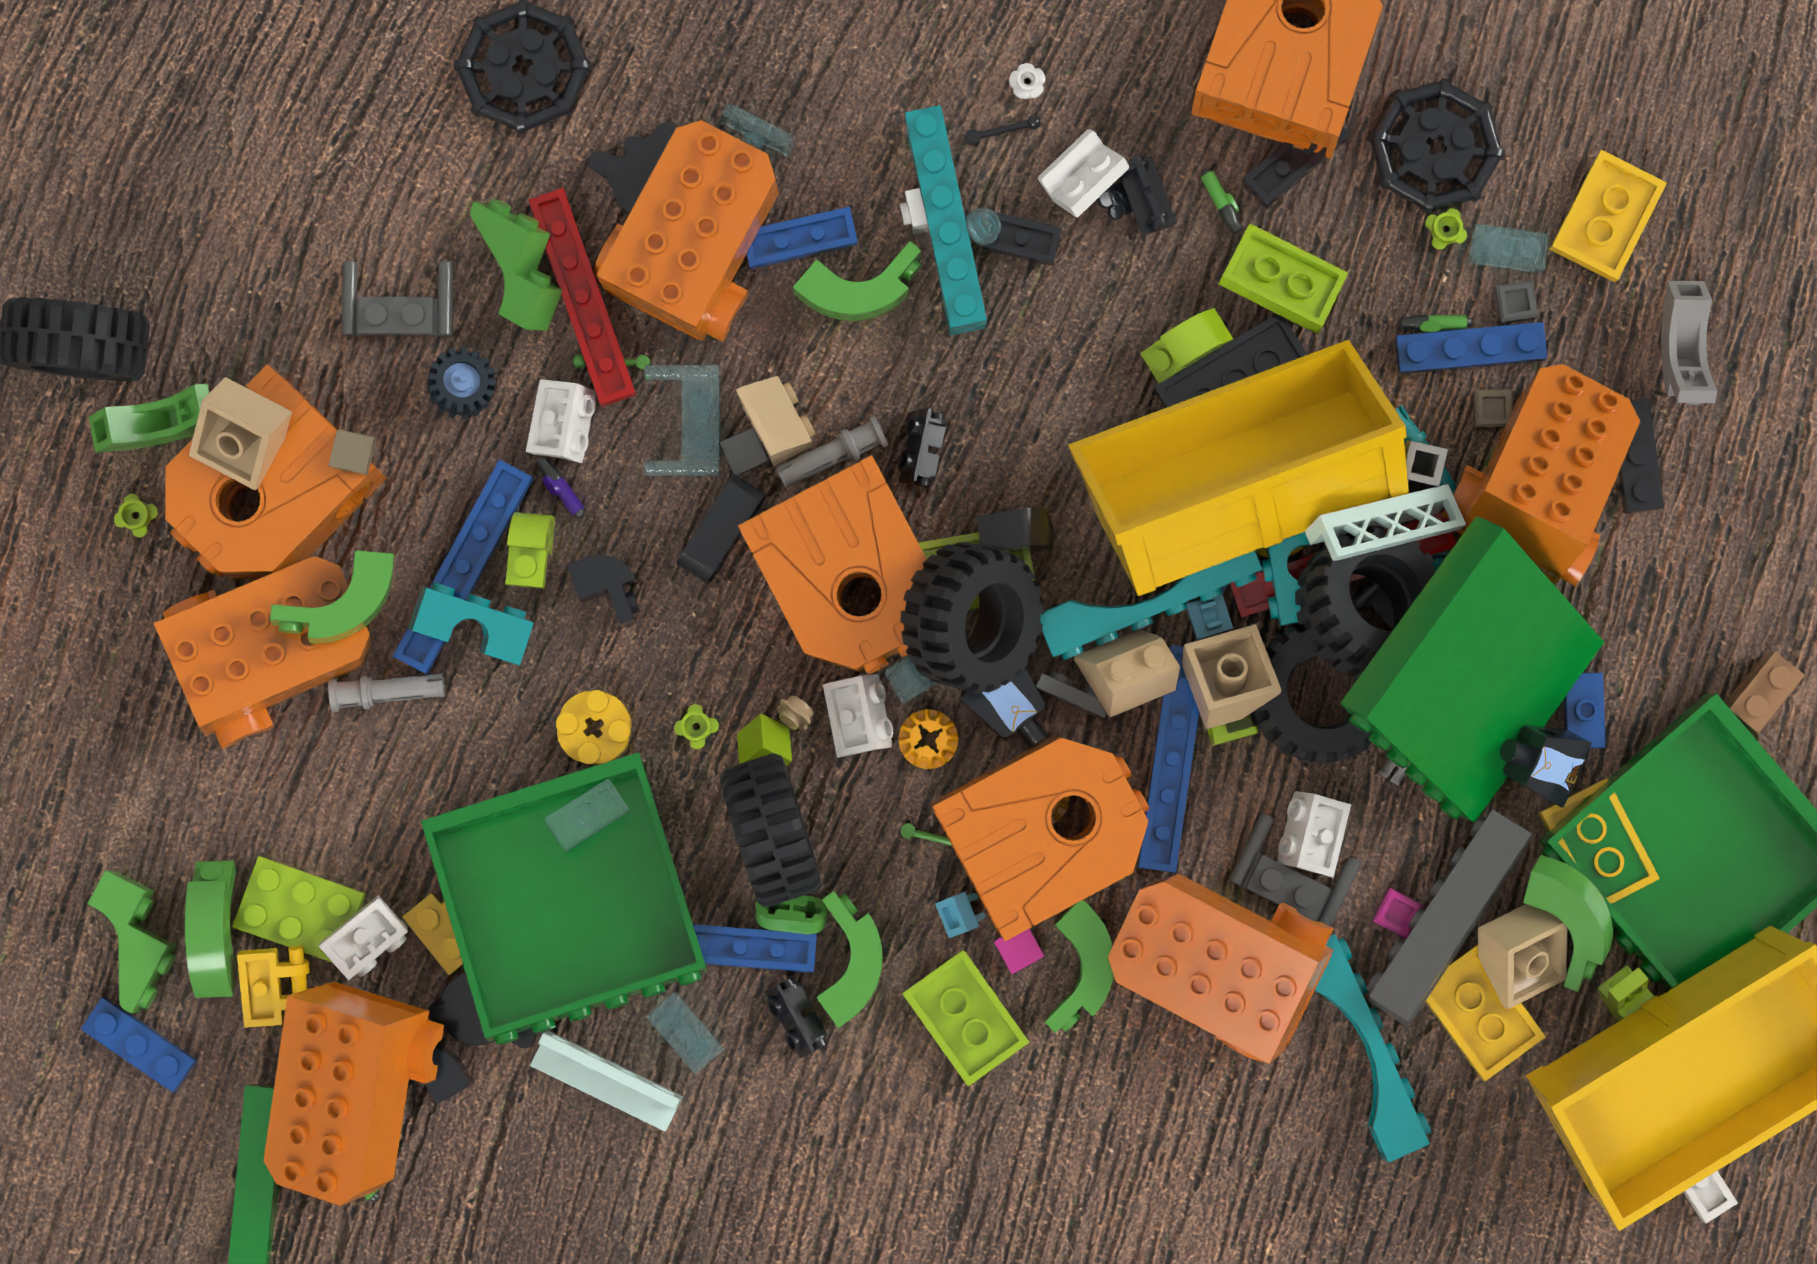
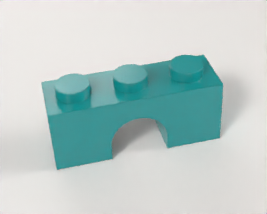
M1305 532L1282 540L1283 542L1266 548L1268 559L1262 560L1265 582L1272 581L1274 596L1268 597L1271 619H1278L1279 626L1298 624L1296 613L1301 610V606L1295 604V591L1301 588V586L1298 585V580L1294 579L1289 573L1287 559L1290 552L1294 549L1311 546Z
M433 582L431 589L424 586L421 587L408 626L409 630L449 642L452 630L457 623L465 619H475L483 629V641L479 652L517 665L521 664L534 622L524 619L525 611L506 605L503 612L489 608L491 600L469 594L467 600L453 596L454 588Z

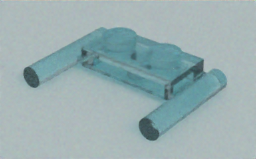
M645 365V380H682V461H644V475H719L720 366Z

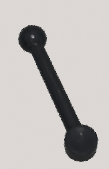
M1032 115L1026 121L981 132L971 129L966 133V141L970 145H976L983 138L1025 128L1036 130L1040 127L1041 120L1038 116Z

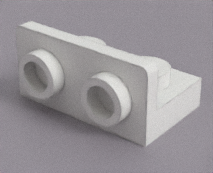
M1088 129L1039 175L1038 180L1054 203L1078 218L1130 166L1124 157L1103 145L1096 132Z
M540 379L526 452L533 455L565 458L573 462L582 463L589 443L588 433L591 417L596 407V392L577 383Z
M877 674L860 675L823 684L837 758L892 747L893 727L887 718L884 705L886 692Z
M1295 791L1287 809L1288 818L1284 835L1279 842L1277 862L1284 866L1295 867L1334 878L1351 804L1317 794Z
M378 895L319 943V947L342 974L350 980L356 974L359 977L367 974L377 964L375 958L385 950L391 953L399 948L407 939L404 935L408 932V925L403 919L400 920Z

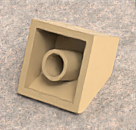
M775 376L736 389L739 401L773 467L813 447L810 437L815 435V431L806 414L799 417L793 404L799 401L789 382L782 385L779 377Z
M225 377L202 400L189 456L256 490L285 440L292 411Z
M1256 624L1184 644L1182 667L1206 729L1241 720L1281 693V687Z
M1141 629L1074 657V661L1109 718L1176 690L1180 665L1162 637Z
M1528 904L1518 907L1478 928V958L1502 1005L1506 1009H1510L1566 980L1567 926L1550 912Z

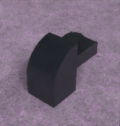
M1046 508L1009 510L976 517L980 545L1005 550L1008 553L1022 550L1040 552L1052 549L1051 540L1054 537V528L1051 520L1048 518Z
M592 555L566 564L577 596L582 603L609 594L620 625L624 628L637 623L634 614L640 612L638 602L633 590L626 593L625 588L639 582L625 563L609 555Z
M436 1045L432 1055L433 1064L438 1065L436 1080L425 1085L437 1105L473 1085L474 1081L463 1061L455 1052L444 1046ZM409 1079L408 1087L417 1081Z

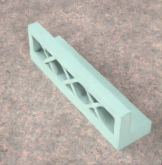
M1447 484L1320 515L1306 529L1305 533L1310 545L1325 542L1332 560L1337 561L1460 530L1466 523ZM1445 508L1450 521L1443 523L1431 515L1437 514ZM1413 519L1419 520L1417 529L1412 531L1399 524ZM1369 526L1386 527L1388 530L1385 537L1379 539L1367 532L1366 528ZM1347 532L1355 536L1352 546L1341 548L1337 537L1341 534L1345 535Z
M550 1031L542 1034L538 1042L540 1046L530 1064L531 1067L665 1132L667 1131L683 1096Z

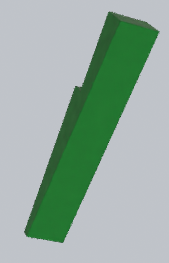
M251 1083L245 1085L228 1264H270L279 1185L275 1183L263 1161L274 1086Z

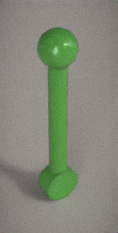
M577 354L573 358V365L579 369L586 366L582 354ZM640 355L636 359H624L626 366H636L641 371H645L650 367V360L645 355Z
M907 823L901 827V836L905 839L918 837L951 845L948 837L916 830L912 824Z

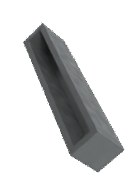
M1493 809L1487 818L1482 815L1478 818L1470 831V835L1474 838L1466 849L1462 846L1459 847L1449 863L1453 870L1446 880L1441 877L1437 880L1429 893V897L1433 900L1425 911L1421 908L1418 909L1408 925L1412 932L1405 942L1400 939L1396 942L1387 957L1392 962L1384 973L1377 971L1367 987V990L1371 992L1369 1003L1407 1028L1531 842L1532 833Z

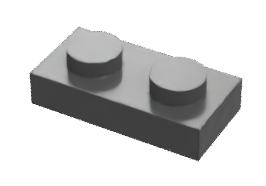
M1051 671L1049 676L1041 674L1036 685L1039 692L1101 720L1105 718L1107 713L1092 688L1085 686L1082 692L1069 686L1071 679L1054 671Z

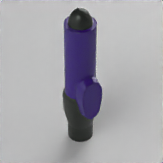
M546 456L538 459L536 464L543 474V482L552 495H558L572 516H576L579 519L584 518L585 507L564 480L560 471Z

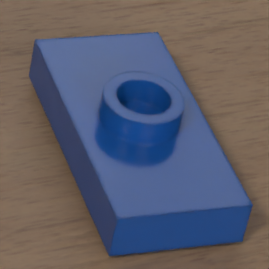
M1582 673L1564 698L1565 729L1592 742L1590 748H1605L1603 673Z

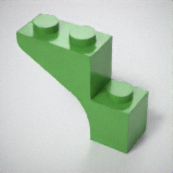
M490 199L489 203L474 201L470 210L471 218L499 263L504 276V297L498 314L526 330L547 331L563 291L550 283L551 277L537 271L550 233L538 227V220L524 214H518L517 216L511 213V206L496 199Z
M105 870L88 905L102 912L116 929L119 948V1003L129 1013H139L143 1008L147 1010L153 1003L158 993V989L154 987L160 975L165 976L175 961L176 956L172 953L176 944L137 925L139 920L144 921L153 907L154 901L150 899L154 890L115 870Z

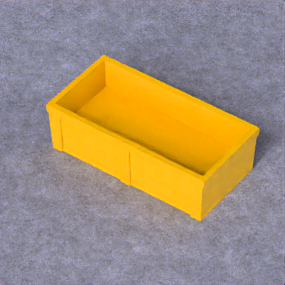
M1349 340L1068 444L1071 455L1083 477L1093 509L1138 596L1154 591L1156 587L1262 547L1268 548L1279 544L1286 538L1305 532L1320 515L1409 494L1404 438L1407 437L1406 426Z
M1769 926L1754 935L1755 938L1663 995L1659 997L1654 996L1641 1004L1640 1009L1549 1065L1545 1067L1540 1066L1526 1075L1586 1187L1605 1209L1618 1231H1621L1817 1110L1816 944L1810 941L1804 942Z

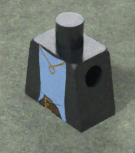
M1026 668L1020 673L1016 672L1015 679L1005 686L1001 685L995 691H983L982 693L967 692L960 698L965 707L1004 741L1017 731L1031 749L1048 735L1034 718L1046 708V705Z
M1525 725L1520 729L1516 741L1508 739L1500 748L1501 759L1506 761L1503 769L1504 775L1546 800L1564 808L1592 742L1567 729Z

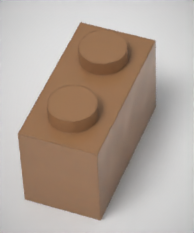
M1776 651L1764 654L1726 700L1725 704L1751 734H1758L1805 675Z

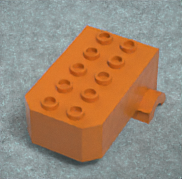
M702 120L677 127L624 225L622 226L617 223L598 255L593 273L600 281L605 292L703 342L707 334L724 342L736 313L743 306L749 295L748 290L734 284L732 280L779 194L768 154Z
M1564 364L1540 368L1517 399L1485 472L1482 473L1466 465L1456 482L1457 486L1453 496L1466 523L1464 527L1468 528L1474 518L1478 516L1504 528L1538 567L1557 576L1556 578L1541 570L1552 583L1557 584L1560 579H1563L1576 586L1586 572L1597 550L1601 535L1594 532L1640 423V419L1630 399ZM1444 508L1442 516L1449 519L1448 514ZM1463 528L1460 529V530H1456V532H1458V533H1460V534H1462V535H1463L1464 532L1466 531V530L1463 529Z
M313 556L217 596L215 591L211 590L185 599L165 610L163 613L164 619L154 623L199 728L205 736L215 733L222 750L246 737L274 728L266 709L267 707L363 666L372 644L367 626L342 640L310 644L308 640L309 628H302V633L299 634L284 633L278 631L279 626H273L270 621L271 605L318 608L330 605L341 598L349 586L339 565Z
M1176 874L1154 881L1138 891L1108 955V960L1116 983L1216 1036L1215 1038L1237 1053L1270 1064L1286 1050L1331 958L1334 949L1326 946L1334 928L1322 922L1304 917L1295 908L1284 902L1278 906L1272 921H1269L1181 874Z
M330 982L288 995L263 1160L275 1183L342 1206L377 1191L393 1180L409 1079L426 1084L436 1080L438 1065L433 1064L432 1055L435 1046L442 1040L444 1025L429 1021L428 1010L337 982Z

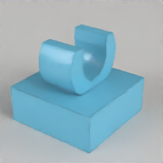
M1222 594L1204 602L1197 600L1187 604L1188 608L1186 610L1196 641L1233 629Z
M962 892L935 903L948 938L979 927L978 922L986 917L984 912L974 915L970 905L971 901L978 899L977 894L966 895V892Z

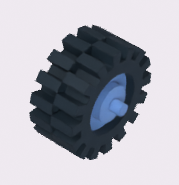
M461 347L460 351H455V348L448 349L446 355L442 352L437 356V361H433L427 379V394L430 393L432 405L437 404V411L441 414L446 411L449 413L448 417L455 419L456 415H460L461 420L468 419V416L471 414L474 417L479 415L482 409L485 410L488 407L496 386V379H494L495 371L493 367H489L490 361L486 357L481 359L479 357L480 352L476 350L473 353L467 352V347Z

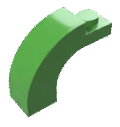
M909 241L883 273L863 282L844 280L816 259L793 286L794 295L811 309L830 318L860 321L878 317L894 309L909 295V288L901 281L903 279L910 281L921 268L922 264L919 262L921 250Z
M194 384L172 397L151 403L104 407L90 415L88 418L95 453L150 447L194 436L202 400L209 394L208 384Z
M355 550L352 580L349 588L341 598L330 605L318 608L271 605L270 621L272 625L279 626L278 631L293 634L302 633V628H309L308 640L310 644L330 643L357 633L376 617L387 600L393 580L394 554Z
M1541 855L1532 869L1523 903L1550 912L1558 917L1569 929L1573 939L1574 950L1564 987L1578 992L1584 979L1592 980L1597 964L1603 965L1611 949L1613 924L1610 911L1601 893L1582 873L1566 863Z
M234 861L196 862L193 881L188 882L185 947L189 978L195 998L232 997L234 993L238 967L230 933V909L236 875Z
M833 891L822 901L847 935L851 956L848 968L842 978L816 998L837 1028H839L857 1015L872 997L880 978L883 954L880 935L870 914L868 913L856 921L852 915L858 912V910L846 893L839 897Z
M1084 900L1072 905L1053 924L1073 944L1080 961V974L1074 989L1043 1020L1055 1033L1060 1028L1065 1032L1070 1029L1081 1017L1077 1012L1081 1007L1091 1016H1094L1106 1000L1113 982L1114 974L1108 960V955L1113 946L1110 935L1100 917Z

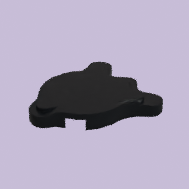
M669 123L658 125L649 138L627 137L624 140L626 153L622 157H617L603 151H596L589 158L591 169L608 179L618 204L628 215L675 131V128Z
M463 973L454 978L440 999L430 1005L428 1018L432 1022L444 1025V1029L463 1043L470 1045L492 1043L494 1041L489 1042L484 1037L466 973ZM531 1028L517 1033L519 1039L511 1042L520 1048L526 1049L534 1044L536 1036Z

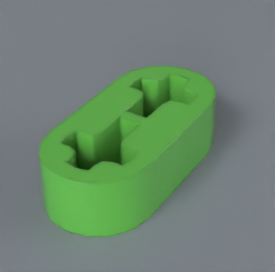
M802 896L770 907L760 905L757 901L756 921L761 927L768 930L816 934L825 928L827 906L821 899L813 896ZM770 908L777 909L775 914H769ZM807 913H814L813 918H806Z

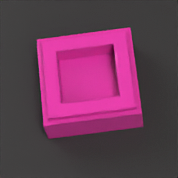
M1388 888L1372 922L1407 939L1412 930L1408 925L1418 909H1422L1424 905L1392 888Z
M1030 929L1007 941H1004L1001 937L993 941L1011 975L1045 957Z

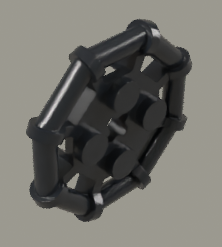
M519 0L515 4L485 16L479 17L477 15L472 20L474 23L458 60L454 61V70L460 76L472 106L471 112L476 117L483 116L517 130L518 134H526L530 129L563 116L569 117L573 113L572 107L587 73L592 71V63L587 60L574 28L575 21L570 16L563 17L529 3L528 0ZM519 18L518 29L500 36L492 30L495 27ZM529 18L552 27L554 30L548 36H545L537 30L528 29ZM486 36L492 42V45L487 50L486 59L484 62H474L483 38ZM562 37L572 59L571 62H560L554 47ZM524 59L525 61L533 62V65L528 68V75L523 76L520 71L513 72V67L517 66L518 60ZM474 73H486L492 90L486 96H483ZM562 73H571L560 98L554 92L555 84L558 78L560 79ZM499 98L509 100L518 106V113L516 115L493 104ZM545 99H549L553 103V105L527 115V107Z
M1441 78L1439 82L1403 91L1396 89L1392 92L1390 102L1374 129L1369 131L1367 135V141L1371 142L1381 179L1379 185L1383 190L1389 189L1423 209V213L1431 214L1432 210L1468 201L1476 203L1480 200L1482 190L1499 161L1504 160L1505 150L1501 149L1491 113L1492 105L1489 102L1484 103L1456 87L1447 78ZM1437 97L1436 108H1427L1416 113L1410 105L1411 103ZM1446 99L1473 114L1466 119L1461 118L1445 108ZM1402 112L1408 120L1399 136L1388 134L1398 115ZM1477 121L1479 122L1486 148L1475 147L1473 141L1474 134L1470 126ZM1438 138L1442 141L1445 152L1438 151L1435 155H1432L1428 152L1430 145L1426 141ZM1387 145L1395 146L1397 153L1399 151L1401 167L1396 171L1393 170ZM1471 158L1484 159L1472 180L1469 181L1463 172ZM1407 174L1425 184V193L1400 178ZM1455 181L1460 189L1434 194L1435 185H1439L1442 182Z

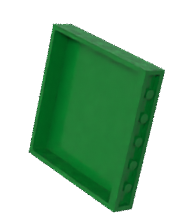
M1476 516L1340 704L1351 714L1348 720L1363 732H1370L1367 737L1368 740L1380 749L1388 750L1385 756L1403 769L1406 767L1407 769L1404 771V774L1418 785H1424L1421 791L1432 800L1441 803L1439 808L1455 820L1462 816L1475 823L1507 778L1503 772L1506 761L1502 760L1500 756L1502 744L1508 739L1516 741L1520 729L1525 725L1545 726L1604 644V641L1504 528Z
M1717 693L1704 694L1609 777L1605 784L1592 795L1585 798L1556 824V827L1545 833L1538 840L1545 848L1541 851L1542 855L1566 863L1593 883L1608 906L1613 929L1618 933L1615 937L1617 943L1628 954L1631 955L1634 952L1643 962L1639 966L1642 972L1653 983L1659 981L1667 992L1755 938L1754 935L1765 928L1772 926L1788 933L1817 908V810ZM1615 792L1660 879L1610 904L1606 897L1649 876L1609 799ZM1589 814H1597L1602 817L1607 827L1605 837L1600 842L1594 844L1582 841L1577 834V825L1582 820L1584 821L1581 824L1580 830L1585 838L1594 840L1602 834L1603 827L1601 822L1593 817L1586 818ZM1562 838L1564 839L1574 860L1558 843V841H1560ZM1612 847L1623 855L1624 867L1617 876L1604 877L1596 871L1594 857L1600 849ZM1612 851L1603 852L1598 859L1599 868L1605 873L1615 872L1620 864L1619 857Z
M639 752L421 821L484 1037L487 1041L495 1040L497 1045H503L519 1039L517 1034L531 1028L533 1033L547 1031L556 1027L554 1022L568 1016L570 1022L581 1020L591 1016V1009L606 1005L607 1010L615 1009L628 1004L627 997L640 993L643 994V998L652 997L665 992L664 985L679 981L680 986L689 985L702 980L701 974L708 972Z

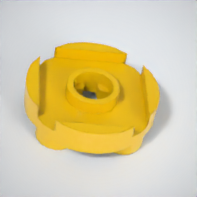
M600 690L584 691L573 696L562 707L556 720L557 737L563 750L572 759L587 765H600L617 759L626 750L631 736V717L625 705L615 696ZM590 718L594 721L601 719L604 723L600 728L603 734L598 738L593 734L587 737L584 732L588 728L586 721Z

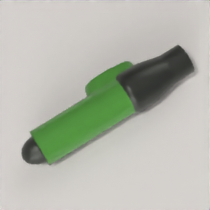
M1203 168L1201 180L1218 209V214L1229 227L1232 234L1238 233L1243 227L1239 222L1237 215L1239 209L1233 196L1230 193H1225L1214 171Z
M1423 314L1400 317L1399 320L1400 329L1426 332L1462 330L1470 327L1473 323V320L1466 315Z

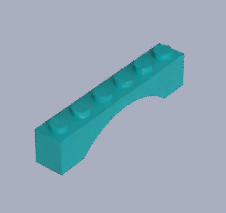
M941 105L905 112V128L928 223L949 334L952 336L985 329L987 317Z
M1255 551L1185 576L1163 592L1136 603L1102 606L1070 599L1044 610V614L1040 615V623L1043 624L1042 632L1053 657L1061 654L1063 660H1066L1084 652L1082 645L1096 640L1099 646L1118 638L1119 636L1116 631L1130 625L1132 631H1135L1153 623L1151 616L1165 611L1168 617L1188 608L1186 601L1200 596L1202 602L1222 594L1220 587L1235 582L1236 587L1248 584L1258 579L1255 573L1263 569Z
M1331 934L1326 946L1334 949L1314 991L1324 996L1340 1009L1353 1024L1364 1044L1370 1062L1373 1082L1372 1107L1367 1126L1382 1159L1389 1163L1429 1145L1430 1143L1426 1135L1431 1133V1129L1422 1112L1416 1114L1411 1103V1099L1415 1098L1414 1091L1406 1077L1400 1078L1395 1064L1399 1063V1058L1391 1042L1385 1044L1379 1032L1380 1029L1384 1028L1382 1020L1375 1007L1369 1009L1363 995L1367 994L1368 990L1360 973L1353 974L1347 960L1352 959V954L1344 938L1337 939L1336 934Z

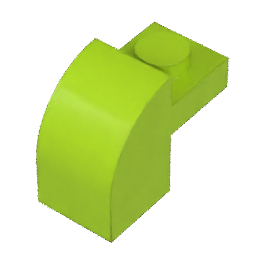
M1212 308L1189 318L1160 337V340L1140 354L1160 384L1233 340V337L1215 308Z
M514 512L507 542L509 552L506 585L545 588L548 555H552L555 528L554 516Z
M1628 965L1598 987V992L1603 1002L1618 1022L1640 1009L1641 1004L1654 997L1647 988L1649 981L1647 976L1639 967L1632 971Z

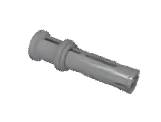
M875 415L869 417L868 423L853 430H842V433L838 434L839 438L798 456L789 462L776 466L785 488L849 458L851 461L859 460L861 454L881 445L884 448L888 446Z
M443 673L427 676L372 680L371 677L368 678L367 676H361L360 680L347 682H337L336 679H329V702L333 713L339 712L340 708L362 706L364 709H370L374 707V703L445 697Z

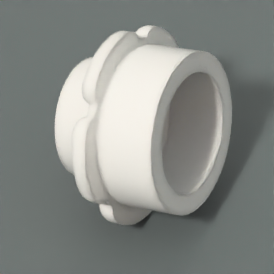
M1025 63L1019 65L1018 70L1011 73L1009 84L1013 87V93L1018 98L1031 99L1041 95L1046 78L1040 68L1036 69L1034 65ZM1026 78H1029L1031 80V83L1025 84L1024 80Z

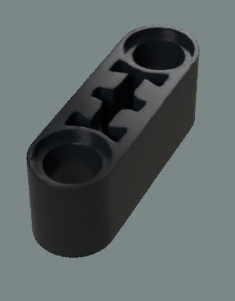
M735 474L682 551L676 564L706 584H709L742 536L738 525L755 517L767 494Z

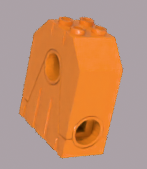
M1227 0L1196 88L1191 114L1282 143L1287 142L1301 150H1304V148L1309 149L1311 143H1314L1318 147L1313 153L1317 154L1326 147V158L1331 159L1383 8L1381 1ZM1291 12L1304 13L1312 18L1316 25L1310 28H1296L1287 22L1283 16Z
M268 364L246 387L292 411L285 440L258 487L260 505L258 511L250 519L236 522L232 511L235 498L249 487L190 457L192 440L166 465L165 520L174 527L169 533L185 548L189 547L193 552L198 551L200 553L196 558L198 562L210 573H215L220 578L227 575L235 580L260 579L308 559L364 502L363 499H367L387 479L372 463L370 464L368 476L329 467L337 429L283 376Z
M872 455L738 525L806 655L859 673L865 670L869 675L888 666L889 664L886 659L899 652L901 657L907 656L905 650L909 647L904 645L902 641L901 631L904 630V624L900 622L901 611H905L906 601L903 599L906 590H910L913 582L911 579L915 572L924 568L922 563L926 560V557ZM864 577L876 581L880 585L882 596L875 611L859 617L846 613L842 605V593L845 587L848 586V583Z
M1054 736L929 803L997 932L1004 941L1015 937L1031 928L1032 925L1035 926L1133 873L1149 822L1145 812L1150 809L1140 790L1131 789L1127 778L1132 775L1122 756H1114L1113 753ZM1079 796L1088 808L1089 816L1086 826L1082 831L1073 836H1060L1051 824L1054 805L1064 797Z

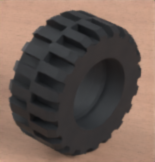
M10 298L2 307L0 362L8 367L59 376L94 380L139 381L145 374L150 324L145 315L121 308L59 299Z
M1369 526L1366 528L1367 532L1379 539L1384 538L1386 535L1384 528L1381 526ZM1347 532L1345 535L1341 534L1337 537L1341 548L1352 546L1355 536ZM1413 541L1337 561L1332 560L1328 548L1325 546L1306 563L1307 568L1301 572L1298 579V585L1301 588L1295 591V604L1301 606V610L1296 615L1299 625L1304 624L1307 632L1303 634L1308 644L1311 642L1315 644L1318 648L1316 654L1323 661L1330 659L1333 662L1332 667L1342 673L1349 669L1351 670L1350 675L1357 678L1360 677L1436 572L1432 565V562L1435 560L1428 552L1424 554L1419 549L1420 544ZM1351 574L1365 576L1373 580L1386 592L1394 612L1392 631L1378 629L1367 623L1358 614L1350 597L1349 582Z
M967 542L955 543L952 546L947 545L936 552L937 555L932 554L922 563L924 568L915 572L911 579L913 582L912 587L905 592L903 600L906 601L905 611H901L900 622L904 624V630L901 631L902 641L904 645L909 647L905 651L911 663L915 664L917 671L922 676L928 677L930 681L971 693L992 692L999 689L1001 685L1005 686L1015 679V673L1022 672L1028 664L1026 661L1028 656L1034 654L1037 644H1035L1037 634L1041 635L1043 626L1040 623V615L1044 614L1043 603L1039 601V595L1042 593L1038 582L1033 580L1035 575L1029 566L1024 564L1023 560L1017 555L1008 553L1005 550ZM978 595L980 607L977 624L966 641L965 623L967 613L973 600Z
M1304 624L1292 626L1276 636L1265 648L1281 687V693L1254 711L1252 716L1255 724L1260 725L1264 732L1262 735L1269 743L1273 742L1279 747L1278 751L1286 756L1296 757L1298 761L1326 764L1342 761L1362 753L1372 744L1367 738L1370 732L1365 733L1354 726L1348 720L1351 714L1336 725L1318 727L1306 723L1293 711L1287 693L1290 676L1300 663L1309 658L1319 656L1316 654L1318 648L1313 642L1308 644L1303 635L1307 632Z
M772 753L725 768L719 775L720 783L739 850L759 904L770 907L817 892L822 886V881L783 757Z

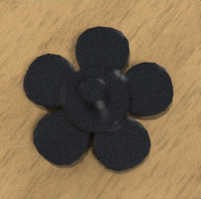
M1114 182L1097 198V203L1101 208H1108L1107 213L1112 220L1117 221L1123 215H1128L1132 212L1129 200L1125 198L1127 194L1122 183L1116 185Z

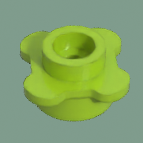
M1449 209L1439 216L1430 215L1426 219L1425 226L1431 231L1433 237L1431 243L1435 249L1443 250L1448 244L1454 242L1462 244L1466 240L1467 232L1463 229V222L1460 218L1461 214L1458 210ZM1443 227H1449V232H1444Z
M129 494L124 498V503L120 506L118 513L115 514L114 523L120 528L126 527L130 529L135 537H144L148 533L147 527L149 523L158 516V508L154 504H145L140 501L139 496L136 494ZM135 512L139 513L138 519L133 518Z
M697 704L689 706L688 713L674 725L675 733L686 737L694 749L703 748L707 737L719 729L717 719L709 718L703 713V708ZM695 723L700 725L699 730L693 729Z

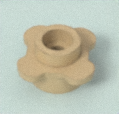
M790 696L787 700L782 699L779 702L780 705L776 708L780 714V720L791 729L796 730L798 728L806 731L808 729L807 725L811 723L810 718L813 716L812 709L796 696Z

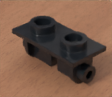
M1138 155L1129 159L1128 165L1130 167L1120 178L1141 235L1145 236L1176 225L1177 222L1152 155L1143 158V155Z
M926 408L914 410L913 415L910 416L906 426V435L908 436L906 450L901 454L898 463V470L901 472L900 483L916 481L915 485L929 488L931 481H935L940 456L928 453V448L930 446L942 449L947 423L944 422V414L931 412L932 409Z
M793 977L765 991L770 1013L774 1018L780 1020L786 1031L785 1040L789 1048L793 1052H797L800 1058L828 1044L825 1038L828 1034L816 1012L803 1018L800 1012L811 1006L800 982L796 983Z

